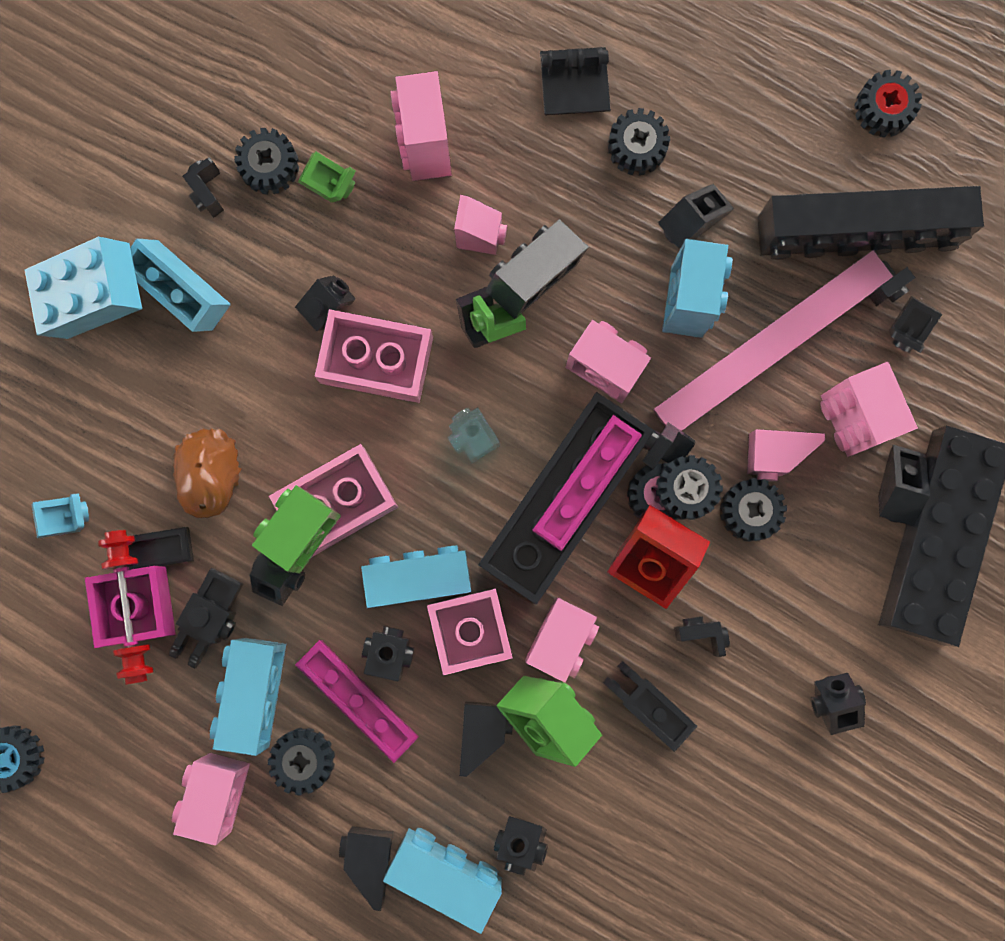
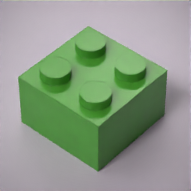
M295 485L292 490L288 488L281 494L275 504L279 509L271 520L266 518L257 527L253 534L257 539L252 544V547L287 572L300 573L341 515L308 491Z
M523 676L496 705L535 756L576 767L602 736L594 725L595 719L592 714L579 705L575 699L576 694L574 690L562 681L554 682L542 677Z

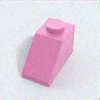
M460 195L454 228L457 248L496 255L498 244L504 245L507 225L502 224V213L468 196Z
M754 430L749 434L747 474L757 475V480L760 481L763 479L778 481V476H783L792 471L825 441V434Z

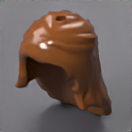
M203 428L197 432L186 434V437L182 439L181 445L175 446V454L173 455L175 471L173 475L177 490V500L186 513L196 518H210L224 512L233 495V488L239 485V473L242 468L238 467V450L235 449L236 441L233 438H229L222 429L215 430L211 428L207 430Z

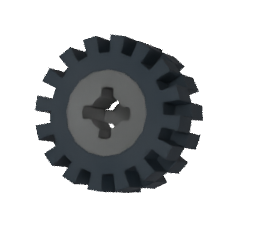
M260 128V134H256L255 130L249 132L251 138L247 139L243 136L240 139L243 144L242 147L237 145L235 149L238 156H234V160L240 176L246 185H249L255 192L259 189L262 194L268 195V190H272L273 194L279 193L278 188L280 187L286 190L289 188L287 182L289 180L294 182L296 179L294 172L299 171L298 156L291 141L289 142L286 135L283 133L280 135L278 130L273 128L271 133H268L266 128Z
M298 728L286 733L276 741L277 743L271 748V757L268 759V765H271L269 774L271 777H275L277 787H284V792L286 793L296 792L295 795H302L303 793L309 794L314 792L328 780L331 771L334 769L335 763H333L335 753L330 748L331 742L323 738L324 734L321 732L316 733L311 728Z

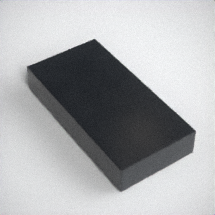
M189 527L133 535L135 536V542L129 545L130 556L138 558V564L128 566L129 570L194 561Z

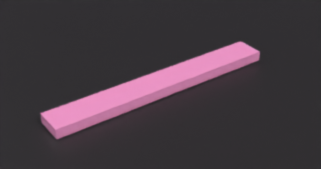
M874 250L654 408V413L664 426L669 422L679 430H684L894 276Z

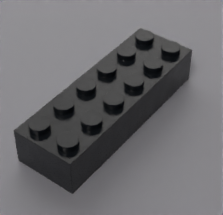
M980 186L771 196L758 216L760 256L771 255V259L775 260L789 258L791 254H804L806 258H817L824 256L827 252H838V256H852L858 254L859 251L874 250L877 255L890 253L892 249H904L905 253H918L931 247H938V251L941 252L953 251L958 249L959 245L963 242L970 240L972 235L984 227Z
M596 392L478 565L537 605L655 430ZM614 415L642 434V436L568 543L560 551L532 530Z
M946 425L932 431L926 452L930 497L914 525H906L878 625L943 646L959 647L1005 480V443Z

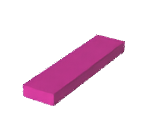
M613 415L532 531L562 551L642 434Z
M319 640L295 664L393 763L419 737L322 640Z

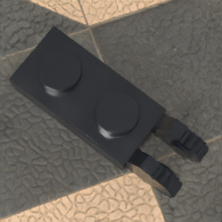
M211 568L197 594L226 610H230L244 583L215 568ZM179 626V633L171 646L169 656L175 659L178 658L184 651L190 636L199 641L188 662V666L195 669L207 652L208 646L212 644Z
M622 661L617 667L626 678H630L637 684L634 690L627 695L621 689V686L609 677L603 683L623 701L621 704L675 752L697 728V725L646 678L642 679Z

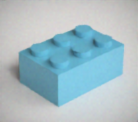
M98 236L25 269L38 336L69 339L142 309L130 244L127 242Z
M685 239L671 266L662 332L702 338L708 329L713 328L714 321L719 320L720 313H725L728 292H723V285L725 279L730 277L733 261L732 257H727L728 245Z
M241 638L231 640L230 646L225 647L222 657V667H226L224 682H219L216 692V703H220L218 718H213L210 728V739H214V750L257 756L270 747L286 644Z
M409 828L387 870L383 882L481 934L502 894V877L497 875L499 871L484 861L476 864L466 859L467 853L454 845L448 844L446 848L435 842L436 837L422 828H417L416 831Z

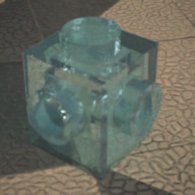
M478 407L473 411L465 408L451 418L453 423L449 425V429L452 434L447 438L456 453L464 452L471 464L500 447V441Z

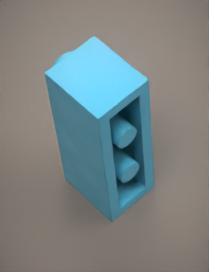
M136 239L130 249L137 283L192 332L212 331L231 304L159 240Z
M458 545L437 548L438 555L424 557V551L403 553L404 560L390 562L389 556L370 558V565L361 566L367 608L471 593L466 551H458Z

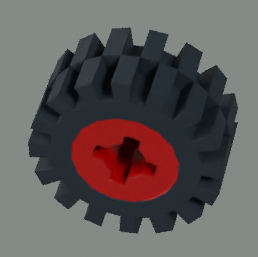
M885 70L882 75L878 72L874 74L872 79L866 82L857 96L858 100L854 108L859 109L855 114L857 120L864 119L860 124L863 129L869 125L872 127L869 131L870 134L874 135L877 131H880L879 137H886L888 133L892 137L897 135L899 131L903 132L918 115L917 113L922 105L919 104L922 94H915L919 88L918 84H909L912 79L911 76L907 75L902 79L900 78L902 71L896 70L893 76H891V70Z

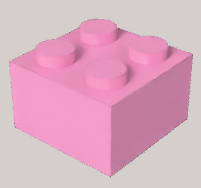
M592 320L570 352L565 368L622 404L651 360V357L646 355L647 350L641 344L633 340L626 342L618 337V331L604 321L598 324Z
M496 589L427 605L443 675L513 658Z
M555 598L525 658L526 663L563 682H566L568 676L575 678L583 662V658L579 656L584 643L590 646L598 632L599 626L594 624L597 617L560 598Z
M209 753L194 761L192 765H188L182 779V786L186 787L182 801L179 800L172 815V822L176 823L173 835L215 846L232 832L250 763Z

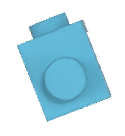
M79 493L71 494L67 498L39 501L31 504L37 538L80 532L84 528V522L89 521L87 504L85 501L80 502Z

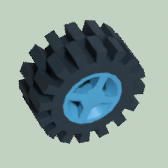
M16 725L0 728L1 793L14 791L30 784L34 780L33 777L39 775L42 770L38 766L44 764L45 757H39V753L43 752L44 748L43 745L37 746L36 742L40 739L37 735L30 736L29 734L32 731L28 728L20 729L21 726ZM12 753H13V758H14L13 761H15V763H13V762L11 761V759H12V758H11Z

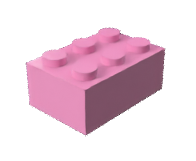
M438 71L395 77L397 90L390 92L403 169L410 170L412 181L452 176Z
M329 309L315 378L320 384L420 403L433 341L432 331L427 328Z
M889 362L851 376L820 395L823 400L820 403L822 412L827 420L832 421L836 433H834L835 442L842 452L845 451L847 457L918 428Z
M361 444L269 496L274 507L278 510L279 508L275 504L281 494L286 489L292 490L297 485L341 515L313 556L399 508L366 449Z

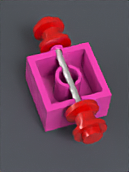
M126 530L110 531L104 533L105 539L99 540L98 546L107 549L108 560L101 564L102 570L113 569L114 573L86 577L85 584L94 648L124 644V647L128 646V648L113 650L114 656L122 658L123 669L116 673L117 679L125 678V685L147 681V674L154 673L153 667L145 665L144 654L151 650L150 644L135 645H138L139 641L176 635L166 567L150 566L129 570L128 566L138 564V558L131 557L129 553V545L135 542V536H127Z

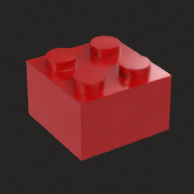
M649 505L619 548L607 573L667 609L699 568L710 541L652 505Z

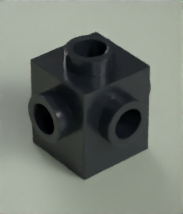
M260 553L256 557L252 571L249 574L252 592L283 606L292 591H298L302 586L305 572L304 570L300 573L287 572Z
M383 626L382 632L375 631L372 638L366 637L362 651V658L367 659L364 674L397 682L401 680L404 667L410 668L414 654V647L409 646L410 638L403 637V630ZM386 646L392 649V658H387L384 655L383 651Z
M849 673L828 676L814 681L815 696L811 697L812 709L817 718L822 717L830 735L865 726V695L861 686L853 683Z
M509 816L505 831L499 830L494 845V851L498 852L496 859L505 862L504 870L524 876L526 869L535 872L537 864L542 866L548 849V844L543 843L547 829L543 826ZM524 842V850L518 853L517 848L519 844Z

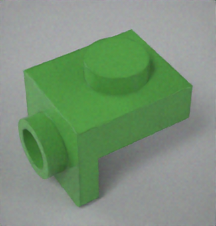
M315 151L307 162L298 183L333 203L342 198L346 199L350 195L355 185V181L352 178L356 170L351 167L344 169Z
M480 295L473 297L474 311L470 313L471 322L477 332L481 331L489 343L526 330V319L522 314L514 319L498 303L488 307Z

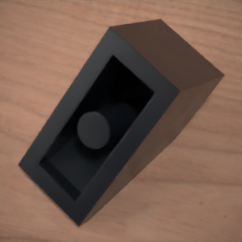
M711 184L684 196L658 224L664 230L665 237L678 248H681L685 239L696 240L734 208L718 188Z
M893 445L878 494L879 517L886 518L891 522H900L913 526L930 497L926 454Z
M465 702L459 776L467 777L505 743V734L512 735L513 726L498 709L497 704Z
M352 826L348 836L342 835L340 841L339 857L344 858L343 870L372 909L381 911L385 901L387 885L383 880L389 868L394 831Z

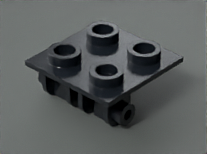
M606 47L540 51L545 116L611 111L607 71L609 53Z

